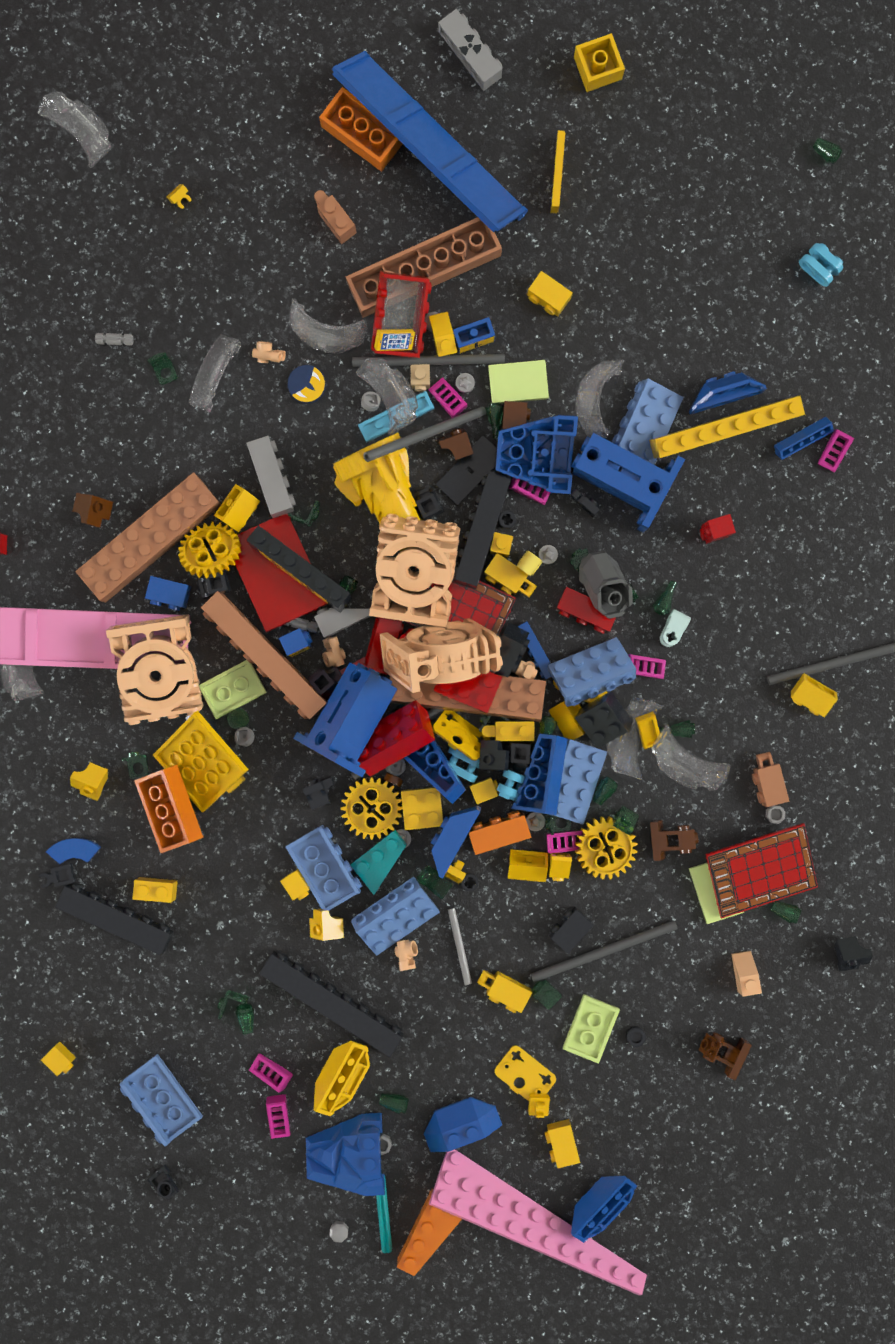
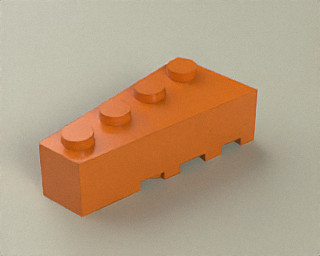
M431 1189L397 1260V1268L413 1276L417 1274L462 1220L457 1216L429 1205L433 1189Z

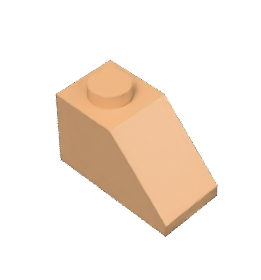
M751 951L731 954L738 992L743 997L762 994L759 974Z

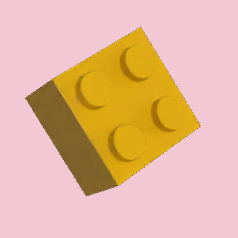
M612 33L575 47L574 59L586 92L622 80L625 68Z
M435 787L401 790L405 830L440 827L443 821L441 794Z

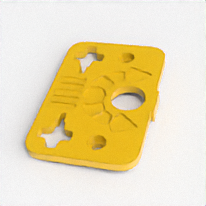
M444 710L432 727L433 732L447 741L451 748L455 751L458 749L474 761L480 757L481 743L478 742L477 737H483V740H490L489 737H485L482 734V731L454 711ZM450 714L453 715L452 718H453L454 720L451 719V720L449 721V720L447 719V717H448L447 715H450ZM453 736L459 737L462 740V744L455 743Z
M517 1045L510 1048L495 1068L496 1076L509 1085L510 1089L515 1093H519L528 1101L530 1094H547L556 1082V1076ZM513 1051H520V1057L524 1061H521L519 1059L513 1060V1055L511 1053ZM539 1074L544 1076L549 1074L551 1076V1083L543 1084V1079ZM518 1077L525 1080V1085L521 1088H517L514 1085V1080Z

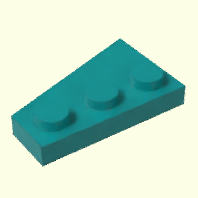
M394 830L350 865L373 895H375L407 844L399 833Z

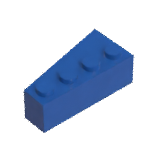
M539 734L531 755L530 766L526 768L524 782L519 787L517 792L519 794L518 798L513 803L511 809L557 815L567 738Z
M436 740L404 757L410 765L452 804L466 790Z

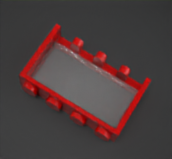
M380 271L371 350L374 353L420 358V353L424 350L422 336L423 333L425 334L427 326L426 322H424L425 314H428L429 311L427 297L432 289L429 278ZM413 329L415 336L412 350L376 351L374 346L377 330Z

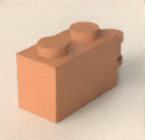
M317 191L314 197L318 205V213L339 242L343 244L357 233L355 224L333 195L328 197L324 191Z
M770 752L756 755L758 768L753 769L752 779L754 784L758 786L757 798L759 803H762L765 807L789 802L780 764L773 763ZM766 760H767V761H768V765L763 766L762 761H766Z

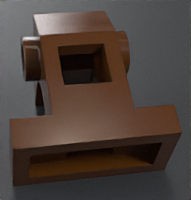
M662 820L650 822L654 861L665 859V851L680 850L681 854L692 853L691 849H696V844L699 842L698 833L689 825H679L677 830H664ZM667 835H678L679 845H668Z
M716 1032L713 1035L706 1033L698 1049L703 1053V1058L710 1062L718 1060L726 1064L725 1074L728 1078L736 1080L752 1045L747 1040L740 1038L736 1046L725 1041V1037ZM722 1046L727 1047L724 1056L717 1054Z

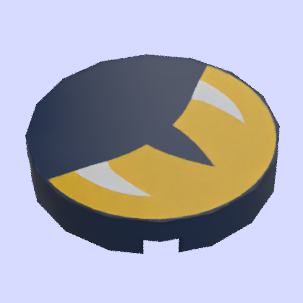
M312 365L297 367L288 378L289 392L300 403L317 402L325 392L326 382L324 376L318 368Z

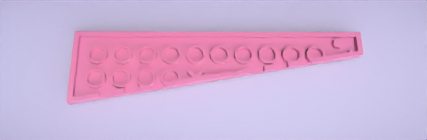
M454 1149L445 1153L429 1205L637 1295L643 1294L647 1277L645 1273L591 1238L584 1243L571 1234L572 1226L457 1150Z

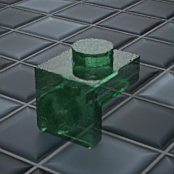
M622 806L614 816L613 826L630 835L634 830L639 815Z

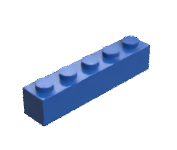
M824 417L775 444L776 455L783 460L834 432L832 422L827 417Z
M525 622L518 627L529 632L527 639L530 642L527 646L529 650L527 653L530 658L533 657V663L536 668H539L541 678L546 680L551 677L548 671V665L551 663L528 622Z

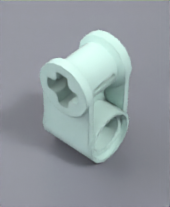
M673 609L660 634L661 644L666 647L677 644L686 630L691 617ZM672 634L671 638L674 640L668 641L666 635Z

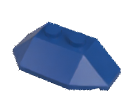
M730 372L725 374L724 378L718 380L717 377L706 380V383L700 389L689 410V414H695L761 394L767 389L766 385L742 372L738 374Z
M475 806L453 812L449 818L445 816L440 825L443 828L441 833H436L431 841V844H433L431 851L440 878L443 879L477 819L481 807Z
M469 1097L435 1110L424 1131V1136L430 1152H449L486 1138L502 1126V1122L495 1105Z
M626 1176L601 1177L575 1205L571 1234L584 1243L589 1238L605 1230L630 1203L637 1185Z

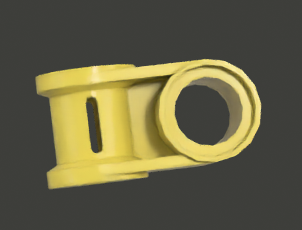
M528 550L518 562L517 567L528 575L533 576L542 564V560Z

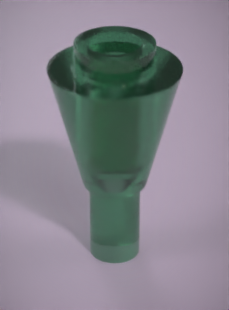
M489 403V407L485 409L492 426L493 439L498 438V430H500L504 406H500V403Z
M670 581L666 591L652 605L657 614L665 615L670 613L673 592L677 586L675 581Z
M543 716V719L539 722L540 734H553L558 723L554 721V717Z
M689 719L672 727L659 728L660 735L673 734L674 736L692 738V734H695V724L690 723Z

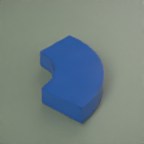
M71 838L54 844L46 853L59 864L71 858H78L89 862L101 846L87 839Z

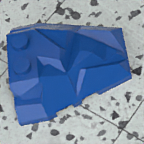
M555 415L498 430L495 470L529 482L531 485L539 486L551 493L571 494V464L574 436L577 434L578 416Z
M382 1113L360 1114L307 1137V1179L363 1196L385 1195L384 1174L381 1173L380 1150Z

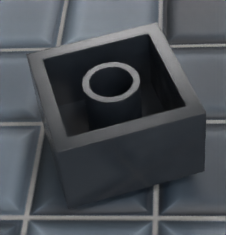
M508 623L501 637L500 656L502 657L503 665L499 671H496L497 673L507 678L511 672L515 673L530 642L527 639L529 632Z
M611 691L583 706L575 717L596 748L627 733L633 723V720Z

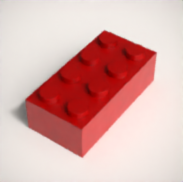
M415 700L381 719L357 760L361 763L359 767L366 770L369 776H372L433 742L435 737L428 711Z

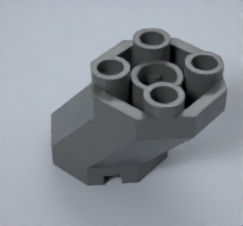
M604 551L589 553L587 557H583L579 566V581L584 585L594 608L608 619L623 616L626 612L624 611L626 607H630L633 603L632 587L627 584L618 563Z

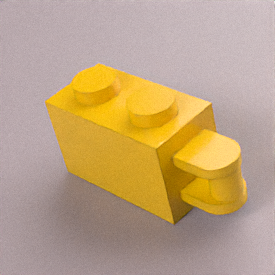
M498 553L484 571L487 581L494 585L497 582L502 586L501 590L509 595L512 593L516 595L519 591L530 598L537 587L526 579L528 577L527 573ZM524 582L528 584L526 590L520 588Z
M495 721V725L484 726L482 734L485 737H495V740L534 741V721Z
M483 970L477 981L478 984L487 988V995L491 1001L497 1004L499 1002L505 1004V1008L513 1013H516V1011L522 1013L532 994L531 988L499 971L493 975ZM488 977L493 979L490 984L486 983Z

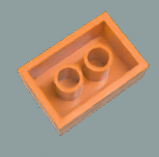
M516 810L507 813L508 817L502 819L500 816L490 818L489 823H474L469 831V836L475 855L532 838L524 813H519Z

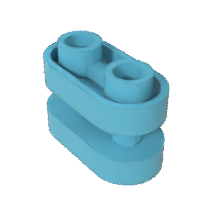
M815 243L809 249L810 255L805 254L799 260V264L820 285L827 287L833 281L832 275L837 276L843 270V261L838 256H834L829 252L825 244Z
M450 747L448 753L452 754L449 763L455 773L475 783L478 776L473 774L476 767L479 768L480 757L474 761L458 749L455 751ZM459 759L469 763L467 769L456 765Z
M511 770L504 771L502 776L506 777L507 781L505 785L499 783L497 791L500 792L499 796L516 802L519 795L517 792L519 787L522 786L525 776ZM516 781V782H517L516 787L513 788V784H514V782Z

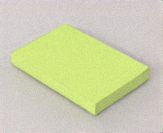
M545 360L488 365L492 404H501L504 401L522 402L549 399Z
M247 660L199 685L201 693L215 719H219L267 693L254 666Z
M708 863L689 868L706 924L744 913L743 911L721 919Z
M583 994L562 1048L599 1064L620 1009Z

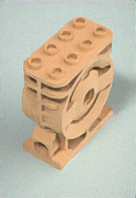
M387 514L379 524L380 533L378 535L379 544L377 546L376 564L378 583H376L373 589L369 616L447 627L452 594L448 591V587L454 577L460 528L453 522L442 524L432 519L422 521L416 517L401 518L396 514ZM406 548L402 550L400 553H398L396 557H389L393 556L397 551ZM415 566L419 569V571L414 572L410 569V567ZM432 583L438 584V585H434V586H433L432 588H430V589H427Z
M189 614L115 625L106 630L111 653L120 658L117 669V683L120 690L119 696L122 700L121 707L122 711H124V722H128L129 725L141 723L140 720L148 719V722L160 720V717L165 716L168 719L179 717V714L187 713V716H191L197 710H202L204 705L201 698L202 694L195 661L191 652L186 647L192 638ZM169 628L171 637L154 635V631ZM139 633L146 635L145 638L132 645L130 635ZM149 651H161L170 655L175 660L184 659L185 661L175 664L171 658L164 654L152 653L141 658L134 670L126 671V668L131 667L136 658ZM158 671L161 674V679H153L151 672ZM189 680L188 684H180L172 696L159 701L146 699L132 690L137 688L145 696L159 698L168 695L175 688L178 681Z
M470 618L465 619L464 622L459 620L448 622L447 627L424 625L411 630L406 638L396 639L388 632L380 634L384 671L412 693L420 692L419 682L431 684L461 682L477 677L481 673L487 674L490 669L494 672L499 671L503 665L502 657L500 656V637Z

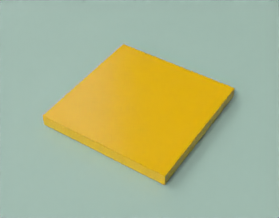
M198 710L153 754L164 769L175 765L178 766L189 798L202 813L249 770Z

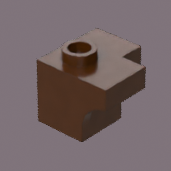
M463 428L451 430L444 437L437 439L440 448L451 450L455 460L473 454L467 432Z
M76 493L72 512L80 514L81 523L100 528L102 519H110L113 502L94 495Z

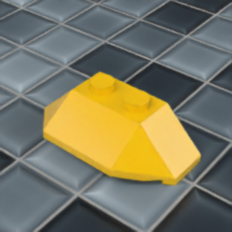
M349 1041L333 1049L315 1082V1112L332 1116L335 1113L334 1111L342 1108L352 1100L370 1067L367 1046Z

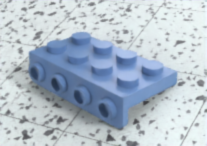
M645 379L636 385L634 398L627 405V414L621 419L619 424L620 430L614 436L612 443L654 465L656 459L653 457L649 440L668 434L684 397L650 379Z
M617 637L548 665V671L562 693L567 707L576 706L581 701L595 698L599 694L612 691L620 685L629 684L636 678V667Z
M567 738L557 817L584 824L607 751Z
M321 825L287 845L286 849L321 909L329 911L354 895L359 894L362 885L357 877L354 878L350 872L352 867L347 860L344 861L341 857L342 850L337 843L334 845L331 840L333 835L329 828H324Z
M413 877L355 916L351 922L356 933L377 956L440 913V911L421 888L416 878Z
M158 1054L120 1082L122 1094L126 1097L128 1096L132 1102L133 1109L142 1115L144 1124L152 1129L157 1142L164 1146H167L170 1141L203 1117Z

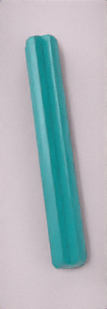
M385 1181V1195H376L381 1249L383 1253L392 1252V1241Z

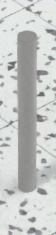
M450 908L447 910L464 984L469 985L472 984L456 910L455 908Z

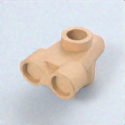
M258 341L256 348L252 351V357L258 358L257 362L269 363V360L279 363L285 360L286 352L284 350H272V343Z
M337 636L323 639L324 647L327 649V652L322 654L325 665L327 667H338L345 664L343 659L346 658L344 650L339 647L340 644Z
M521 660L515 674L519 678L534 679L538 670L535 669V664L532 661L525 662Z
M403 940L397 942L395 955L399 958L400 971L416 968L413 957L417 956L418 947L415 941Z

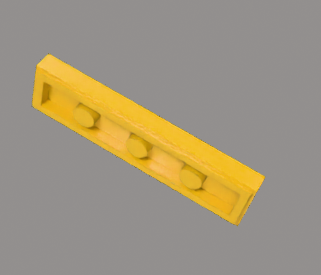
M559 130L556 138L550 213H557L560 205L565 131Z

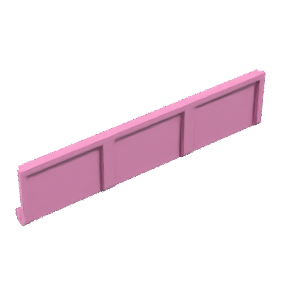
M0 607V664L118 669L120 658L111 653L109 638L106 635V630L109 627L181 615ZM169 628L154 631V635L171 637ZM143 633L130 635L132 645L145 638L146 635ZM149 651L136 658L132 666L126 669H134L141 658L152 653L164 654L171 658L175 664L185 661L184 659L175 660L170 655L161 651Z

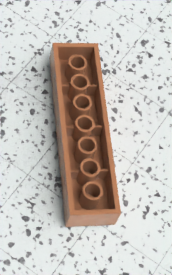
M477 217L346 276V280L364 318L375 313L380 271L427 277L430 279L433 287L500 257L502 247L495 232L491 231ZM389 278L386 307L417 294L418 282Z
M193 472L75 572L99 601L106 603L178 543L184 535H187L190 530H193L221 506V503Z
M217 591L201 607L204 610L203 616L208 621L216 623L218 625L216 629L223 636L231 638L229 642L237 650H242L245 653L243 657L249 663L258 666L256 670L264 678L269 677L272 680L270 684L277 691H282L285 694L284 699L290 705H296L299 708L297 712L304 719H314L324 709L328 701L317 693L309 681L224 594Z
M499 675L503 679L490 710L486 714L434 692L436 684L419 682L420 692L412 693L390 676L391 685L397 688L390 703L408 705L417 700L425 708L541 722L546 681L511 676L507 678Z

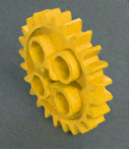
M214 522L210 526L204 523L203 528L197 525V531L190 530V536L184 535L186 541H180L182 547L178 548L180 562L186 572L190 571L192 576L197 574L198 578L203 574L206 579L209 577V574H212L215 578L217 572L223 575L224 569L230 570L229 565H236L233 559H239L238 553H241V543L237 533L235 534L233 528L229 529L228 525L223 527L221 523L215 526ZM203 539L207 540L217 561L214 562L212 560L203 542Z
M373 777L370 778V782L363 778V784L356 781V788L350 786L349 788L352 792L344 793L348 799H342L346 806L340 809L346 811V813L341 817L348 818L344 824H351L352 826L349 831L356 829V836L360 832L363 833V839L366 838L367 834L370 835L371 840H373L374 834H377V837L381 839L382 832L386 836L388 835V828L392 831L395 830L392 824H399L396 817H402V814L398 813V810L403 809L402 806H398L402 799H396L399 792L393 793L394 785L388 788V781L381 784V778L377 782H374ZM370 789L377 792V798L374 800L367 797V791ZM359 796H363L370 805L375 804V810L380 815H382L385 818V820L382 821L374 811L368 812L369 806L365 804L359 798ZM388 803L391 811L383 813L380 809L381 804ZM354 804H362L363 812L356 813L353 810ZM367 818H376L377 825L370 827L367 824Z
M601 816L600 822L594 818L593 825L588 822L586 823L587 830L581 828V831L584 833L583 836L577 835L581 840L575 843L576 846L580 847V849L575 850V853L581 854L577 860L579 862L583 861L580 866L582 868L587 867L586 872L588 874L593 871L595 878L599 873L601 879H604L606 874L609 879H612L613 873L619 877V871L621 870L626 873L624 867L628 866L631 868L632 866L629 861L636 860L632 857V854L638 852L633 849L634 846L638 845L632 841L636 836L629 834L632 831L631 828L625 829L626 823L622 822L619 825L620 820L617 818L614 822L610 816H608L607 821ZM615 831V837L608 840V833ZM600 832H602L604 842L609 845L607 849L613 859V863H610L608 853L603 850L605 846L599 836ZM597 838V845L590 847V841ZM621 848V856L615 857V851ZM600 856H604V857H605L604 863L601 864V865H598V864H597V859H598Z

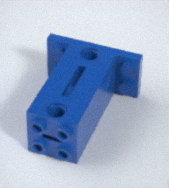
M593 433L591 438L586 437L580 449L583 453L582 455L577 454L571 467L574 468L573 475L643 511L636 523L639 524L637 530L644 533L650 527L685 459L680 456L675 460L671 459L663 470ZM590 455L594 457L595 460H590L587 456ZM649 487L653 488L655 493L650 492Z
M349 663L309 734L305 733V735L297 732L293 739L363 777L366 770L359 767L361 763L357 760L390 704L397 688L391 685V680L384 676L381 678L375 670L367 668L360 663L357 666Z

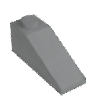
M326 607L317 611L318 615L314 616L323 637L328 638L371 616H369L370 609H343L339 613L334 608L328 610Z

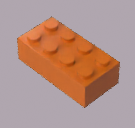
M343 87L319 117L323 129L381 172L403 144L353 94Z
M177 765L134 780L160 853L204 838Z

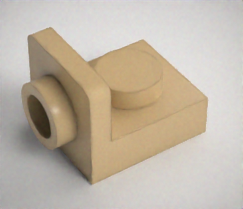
M430 364L411 365V389H415L416 392L426 391V389L430 388Z

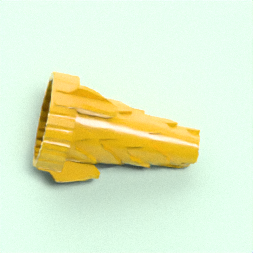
M398 432L333 463V468L337 474L335 479L336 487L356 507L364 499L371 514H375L379 524L387 514H396L401 518L411 516L420 520L415 509L417 504L409 489L411 484L409 482V458L406 448L370 462H366L363 457L364 452L400 439Z

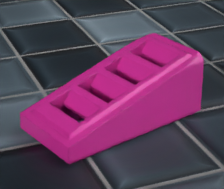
M441 378L428 389L451 418L456 417L467 408V403L444 378ZM444 385L445 388L437 394L435 391ZM448 390L450 393L442 399L440 396ZM453 396L454 399L447 404L446 401ZM456 402L459 403L454 409L450 408Z
M835 429L817 464L835 473L854 438ZM839 437L845 440V443L842 444L836 441V439ZM835 444L841 447L842 449L841 451L833 448L832 446ZM832 451L838 454V457L835 458L828 453ZM827 457L828 459L834 461V464L831 465L830 463L824 460Z
M513 477L509 489L542 505L546 504L551 492L544 489L540 498L538 495L541 487L537 486L534 494H532L534 485L529 484L528 489L525 490L527 482L523 480L519 487L517 485L520 479Z
M632 654L628 655L636 667V676L664 679L666 660ZM640 661H642L641 671H639ZM648 662H650L649 673L647 672ZM655 663H658L657 674H654Z
M581 830L546 833L547 852L559 853L580 849V847L575 845V835L583 836L584 833ZM568 836L572 837V846L568 845ZM556 837L557 847L554 848L553 838ZM560 837H564L565 847H561Z
M260 1053L249 1069L250 1072L278 1093L286 1088L293 1076L287 1069ZM261 1062H263L264 1065L259 1071L258 1067L260 1066ZM270 1067V1070L267 1073V1075L264 1074L266 1069ZM277 1072L274 1079H272L271 1076L273 1075V1073ZM282 1076L283 1079H282V1081L279 1083L278 1080H279L280 1077Z
M286 1095L268 1096L266 1108L271 1139L290 1136ZM283 1111V1113L273 1114V1112ZM284 1119L283 1121H276V1122L273 1121V1120ZM285 1126L284 1129L274 1130V1127Z

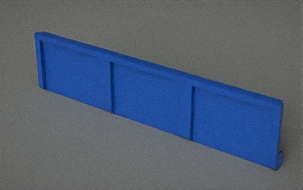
M366 51L332 68L333 76L491 231L498 232L513 220L517 219L519 221L525 216L528 209L522 206Z

